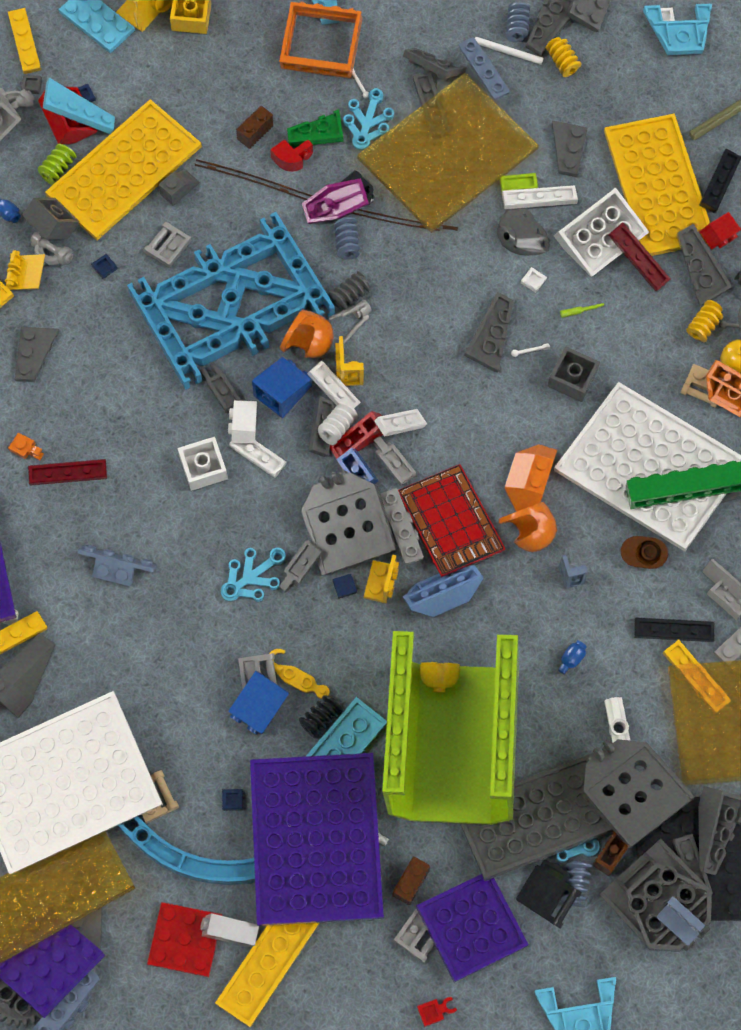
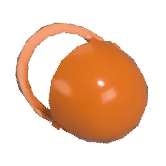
M301 310L288 329L280 345V350L285 352L290 347H300L305 350L306 358L322 357L332 346L334 338L333 328L330 322L323 316L311 311Z
M544 502L499 518V524L510 522L518 528L520 535L514 540V543L527 552L541 551L550 545L556 537L557 525L555 518Z

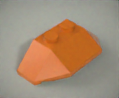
M715 360L706 375L708 399L741 417V373L725 363Z
M539 444L515 454L504 489L516 512L541 503L557 453L556 449Z

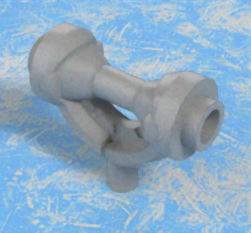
M0 88V94L9 102H12L11 105L14 109L34 105L33 101L35 99L30 91L23 89L21 91L5 92L3 88Z
M39 231L32 235L31 245L34 247L35 255L45 254L43 248L54 253V256L45 254L43 267L45 264L48 266L59 263L65 265L71 262L73 258L71 248L53 245L49 240L42 238Z

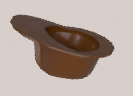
M632 536L623 542L620 549L624 562L633 567L657 569L663 566L668 558V549L665 543L653 537Z

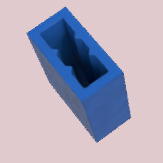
M255 671L228 712L231 713L230 717L236 722L241 723L243 721L248 724L247 729L257 735L258 732L263 734L290 693L258 671Z

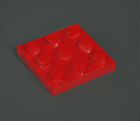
M161 902L147 965L209 977L217 940L203 937L200 926L202 919L208 914L223 915Z

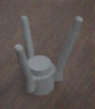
M362 300L352 307L328 317V320H332L339 316L344 317L353 313L357 319L361 318L343 339V344L369 319L368 314L372 312V309L366 300Z

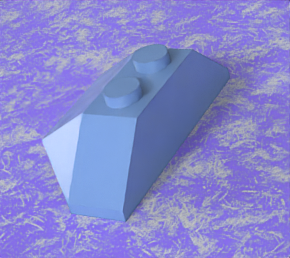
M475 565L465 567L444 577L436 574L416 583L403 598L411 611L435 617L469 602L482 582L483 576Z

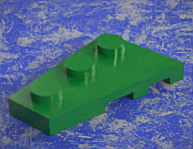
M339 109L326 117L325 115L319 116L318 120L306 121L287 128L289 145L291 147H298L306 140H309L313 145L343 142Z

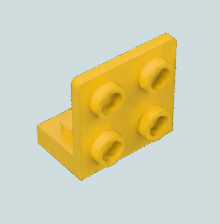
M339 336V343H335L336 376L345 386L363 385L364 364L357 361L344 363L343 336Z
M392 555L390 564L376 560L372 561L364 593L365 599L387 604L388 598H392L394 580L397 579L399 562H396V555Z

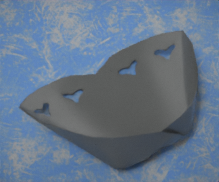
M515 208L519 210L507 209L498 224L500 228L497 227V235L503 247L515 254L524 256L540 255L549 251L547 233L541 225L535 222L530 211L525 208ZM506 232L510 234L508 240L504 238V233Z

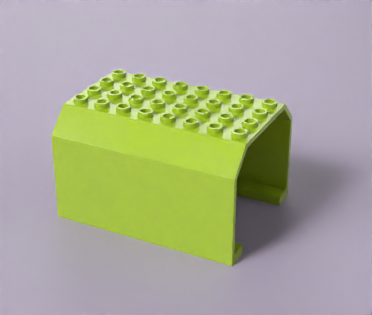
M393 631L382 789L388 815L408 821L490 825L513 820L519 677L518 635L497 634L496 667L460 666L459 679L453 687L446 688L445 692H433V688L427 687L420 678V664L412 662L414 632Z

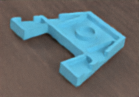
M696 4L695 14L697 20L663 21L660 5L644 6L643 12L667 55L703 53L712 4Z
M616 977L596 981L600 998L599 1003L558 1009L554 987L535 990L534 993L554 1030H610Z

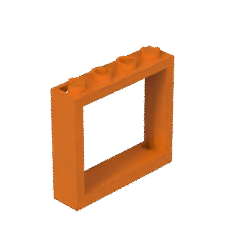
M302 1L300 3L291 2L279 60L281 69L352 78L363 19L362 12L356 11L353 8L326 7L318 3L311 5ZM297 15L355 23L348 63L289 56Z

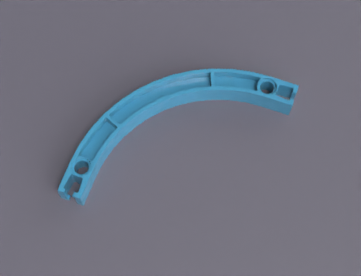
M138 816L133 818L139 825L133 832L129 831L124 823L117 825L145 855L162 867L180 876L195 881L222 885L255 882L254 858L232 861L213 860L184 852L160 838ZM140 833L148 834L145 841L137 840Z

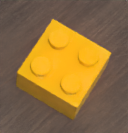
M173 0L170 15L171 30L207 34L211 0Z

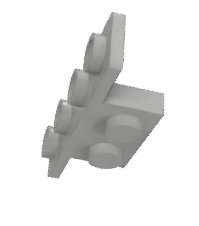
M395 488L381 493L389 524L405 564L422 560L424 556L418 543L419 535L417 530L412 528V517L410 512H406L398 489Z
M711 559L702 571L715 583L707 592V595L737 620L741 616V583L714 559Z

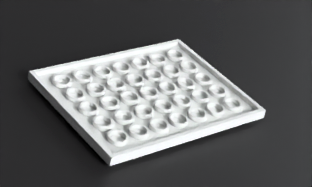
M618 382L554 467V471L685 552L726 494L630 509L626 493V481L633 477L644 478L656 473L662 475L674 470L680 472L692 467L704 468L711 464L722 465L729 461L740 462L741 455Z
M114 691L0 742V853L9 874L20 871L163 805Z

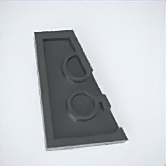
M410 48L404 50L403 57L409 59L410 63L423 66L424 70L436 73L439 78L447 79L466 72L467 67L462 65L460 67L452 66V62L446 59L436 60L435 55L420 49Z
M21 327L15 381L35 382L44 364V360L59 333V329Z

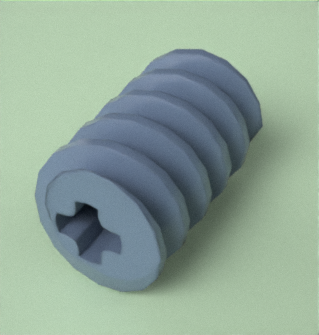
M513 2L508 6L506 38L511 42H522L529 33L530 6L522 2Z
M353 217L342 218L334 223L337 255L341 259H354L360 255L357 252L360 250L358 245L359 239L357 238L358 232L356 231L358 227L355 225L357 220Z
M571 861V863L566 864V869L569 870L566 872L570 874V878L566 883L582 893L588 892V889L584 888L583 885L589 884L590 881L584 879V877L591 876V873L587 872L586 868H592V865L581 861ZM566 890L565 895H563L560 901L564 903L570 892ZM581 894L580 898L577 897L572 906L585 907L580 901H585L587 898Z

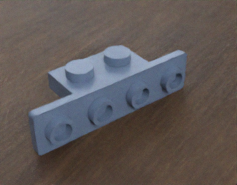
M472 37L460 43L459 48L493 100H498L508 95V87L476 39Z
M85 545L78 549V554L96 558L92 577L122 585H132L135 568L154 572L157 569V564H153V561L149 559L137 560L129 554H122L121 556L115 554L113 550H97L93 545Z
M90 971L45 1018L42 1017L32 1030H69L75 1022L73 1018L78 1012L82 1013L89 1005L87 1002L89 997L87 995L99 982L100 977Z

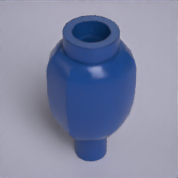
M0 198V216L6 221L18 222L21 218L19 208L11 201Z
M579 640L576 643L570 644L562 656V665L558 671L565 675L568 669L576 667L584 658L587 646Z

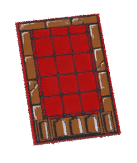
M460 464L398 490L407 512H410L413 524L441 577L505 551L500 537Z

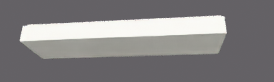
M575 185L502 191L504 209L577 204L578 202Z

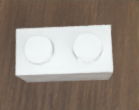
M234 400V406L229 410V420H232V423L228 424V434L232 435V442L255 443L257 401Z

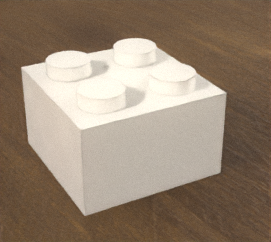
M215 437L178 448L179 457L191 491L228 479Z

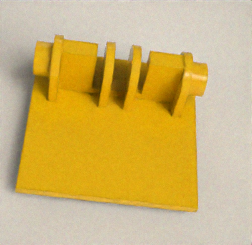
M13 250L10 253V263L8 264L7 278L5 279L6 287L9 290L39 289L45 254L20 255L19 251Z

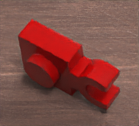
M452 997L445 998L442 1004H439L437 999L417 1006L424 1027L443 1021V1013L454 1014L457 1011L456 1008L448 1009L446 1007L448 1002L453 1001Z

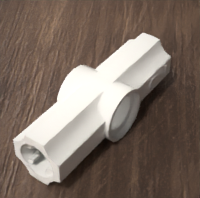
M622 697L604 700L612 743L617 739L630 740L629 725L626 721ZM614 725H622L624 732L617 733L614 730Z

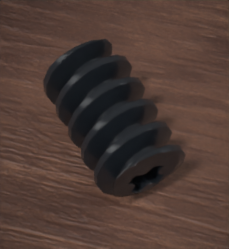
M324 695L322 697L323 702L318 700L316 703L317 707L312 706L310 708L312 713H305L306 719L304 717L299 718L303 729L313 738H315L313 732L321 734L320 726L325 729L327 728L325 721L333 722L330 717L331 715L336 718L338 717L336 710L344 712L342 706L331 696Z

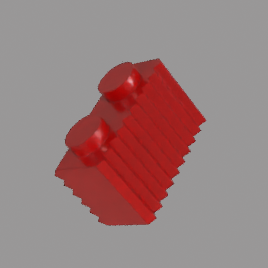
M727 212L709 223L699 233L702 234L710 249H714L717 246L721 249L738 237L737 233L741 231V228L731 214Z

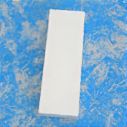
M320 361L307 373L336 406L339 403H344L355 408L361 403L323 361Z
M418 409L380 416L375 420L384 436L421 429L427 425Z
M256 440L255 443H235L232 441L229 443V447L274 478L287 464L285 460Z

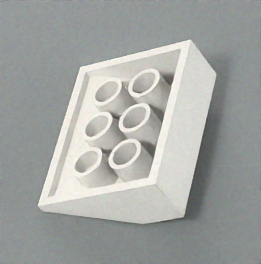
M614 188L553 236L562 248L592 277L622 254V251L608 236L617 226L623 222L638 240L648 234L649 231L619 191Z

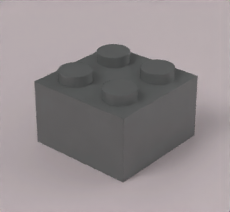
M33 198L23 213L27 223L35 227L40 232V236L46 240L68 239L80 222L56 198Z
M565 346L549 377L548 387L582 402L598 372L600 361Z

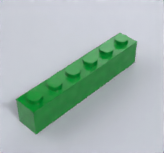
M729 461L722 465L711 464L704 468L692 467L680 472L674 470L662 475L656 473L644 478L633 477L626 481V493L630 509L741 491V461Z

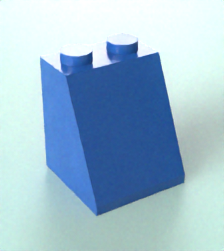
M281 357L252 380L253 396L283 419L312 387V379L306 371L299 370L293 361Z

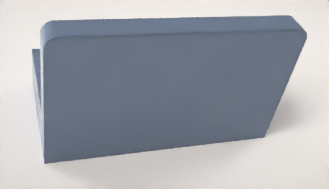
M562 555L558 568L565 589L583 585L588 574L586 565L570 569L567 556Z
M674 897L667 902L664 909L657 915V919L687 946L705 928V925Z

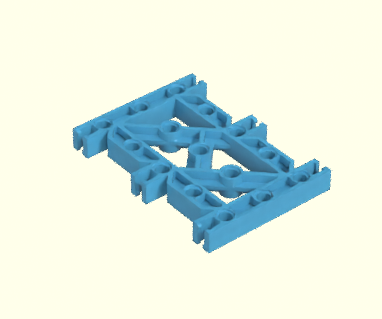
M277 212L270 214L272 223L277 226L273 229H270L266 224L265 218L260 219V228L265 235L258 234L224 251L222 259H219L211 244L206 246L207 253L205 255L206 257H211L207 262L200 256L202 253L200 249L195 251L194 257L199 268L193 266L157 284L155 292L151 290L144 277L138 279L141 288L145 290L140 295L136 293L137 291L132 283L127 285L130 296L185 390L190 388L189 382L191 380L189 377L185 378L184 374L191 371L196 378L195 384L202 382L201 373L196 365L205 366L239 348L241 340L244 341L250 353L254 356L259 351L251 340L259 338L263 349L269 348V341L264 332L270 333L294 321L301 310H307V307H309L312 312L323 316L325 312L318 308L323 304L329 311L328 317L335 314L334 304ZM276 253L293 281L272 276L268 271L255 272L245 268ZM296 265L301 266V267L298 268V269H297V268H294V266H296ZM217 269L216 272H211L210 270ZM218 281L227 283L225 290L222 292V299L217 312L206 309L201 304L189 305L178 302ZM262 282H268V284H266V285H262V284H260V283H262ZM180 285H183V286H184V287L181 288V289L177 288V287L180 286ZM245 288L255 290L261 295L270 294L283 298L245 318L236 317L241 306ZM312 295H319L318 298H313V297H311V296H312ZM230 298H234V299H235V300L232 301V302L227 301V300L230 299ZM145 302H151L149 305H144ZM281 311L286 312V314L280 315L278 313ZM196 315H202L200 318H194ZM169 319L191 324L194 328H207L218 332L185 348ZM247 328L253 329L252 331H245ZM164 331L169 332L167 335H161ZM213 345H220L218 348H212ZM179 362H187L185 365H178Z

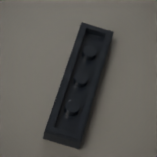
M728 149L724 150L699 206L713 213L717 212L741 160L740 155Z
M635 617L634 638L714 642V622Z

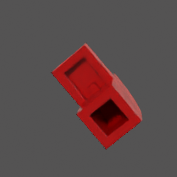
M284 139L270 149L271 159L285 171L301 170L303 168V160H308L312 156L313 144L306 140L293 149Z

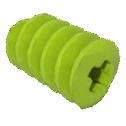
M57 144L55 149L51 151V155L47 156V160H44L42 165L37 168L40 176L47 183L53 185L55 183L53 178L55 180L60 179L57 173L60 175L64 174L61 168L68 169L66 162L69 164L73 163L70 157L77 158L75 152L63 144Z

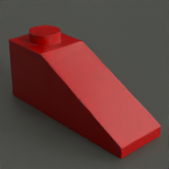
M371 411L342 435L335 445H330V450L336 459L351 448L359 451L373 443V440L377 437H381L383 434L375 420L382 415Z

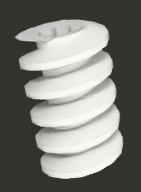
M339 403L318 427V433L322 440L329 445H335L342 435L345 434L346 430L357 420L358 414L356 410L348 404Z

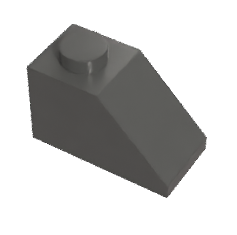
M188 171L174 172L159 184L160 195L174 206L200 182Z

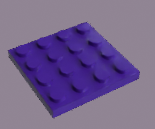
M482 874L416 905V909L454 983L529 945L494 878L484 881Z
M47 905L0 951V980L45 1018L101 961L105 954Z

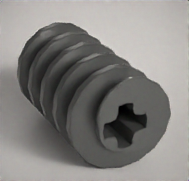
M357 271V274L351 275V278H347L345 283L342 282L340 287H335L334 291H330L328 295L337 308L340 309L342 306L344 309H347L346 302L352 305V298L359 300L358 293L361 296L365 295L363 289L368 292L371 290L364 275Z

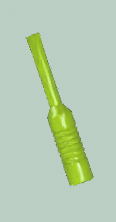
M604 303L561 310L560 315L561 318L581 314L583 311L602 307Z

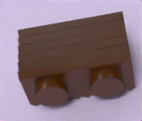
M260 106L236 129L237 140L251 149V146H254L273 127V114L263 106Z
M613 831L594 860L593 866L607 876H610L629 846Z
M413 856L397 883L392 896L407 905H411L430 872V865Z

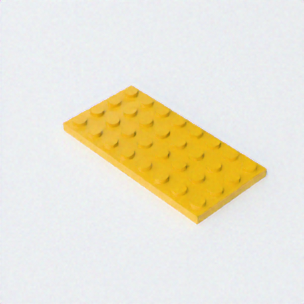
M150 99L45 191V194L48 198H56L80 221L78 224L98 241L157 188L165 178L202 147V143Z
M675 113L605 127L604 133L625 201L649 231L639 242L651 256L681 250L676 234L692 224L695 225L699 232L710 221L706 209L699 206L702 196Z

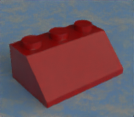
M66 87L82 97L78 87ZM45 91L43 92L38 102L58 144H74L97 133L98 129L44 109Z

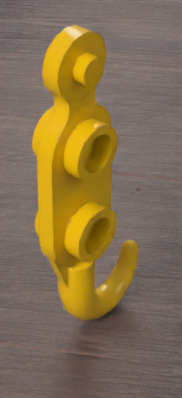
M274 649L269 654H285V650ZM274 662L275 672L286 684L304 693L314 692L319 699H322L324 695L329 696V688L326 685H317L314 677L294 666L279 665Z

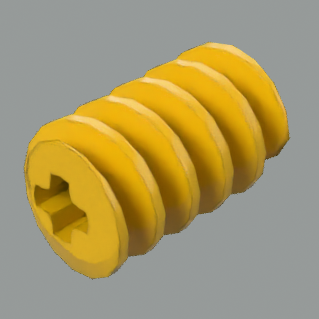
M556 37L546 45V50L552 57L553 62L556 63V67L563 77L571 76L581 67L582 64L580 61H577L578 57L574 56L575 52L571 50V45L568 44L567 39Z
M707 300L688 328H686V332L694 339L706 342L707 337L711 336V331L715 330V325H718L719 320H722L724 317L721 313L723 309L720 304Z

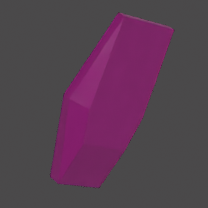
M360 178L326 185L304 201L302 206L308 224L338 220L368 205L369 201Z

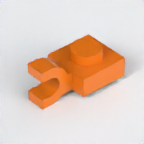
M20 433L16 435L8 447L9 451L24 459L30 455L41 460L44 456V453L41 452L42 449L35 446L34 440Z

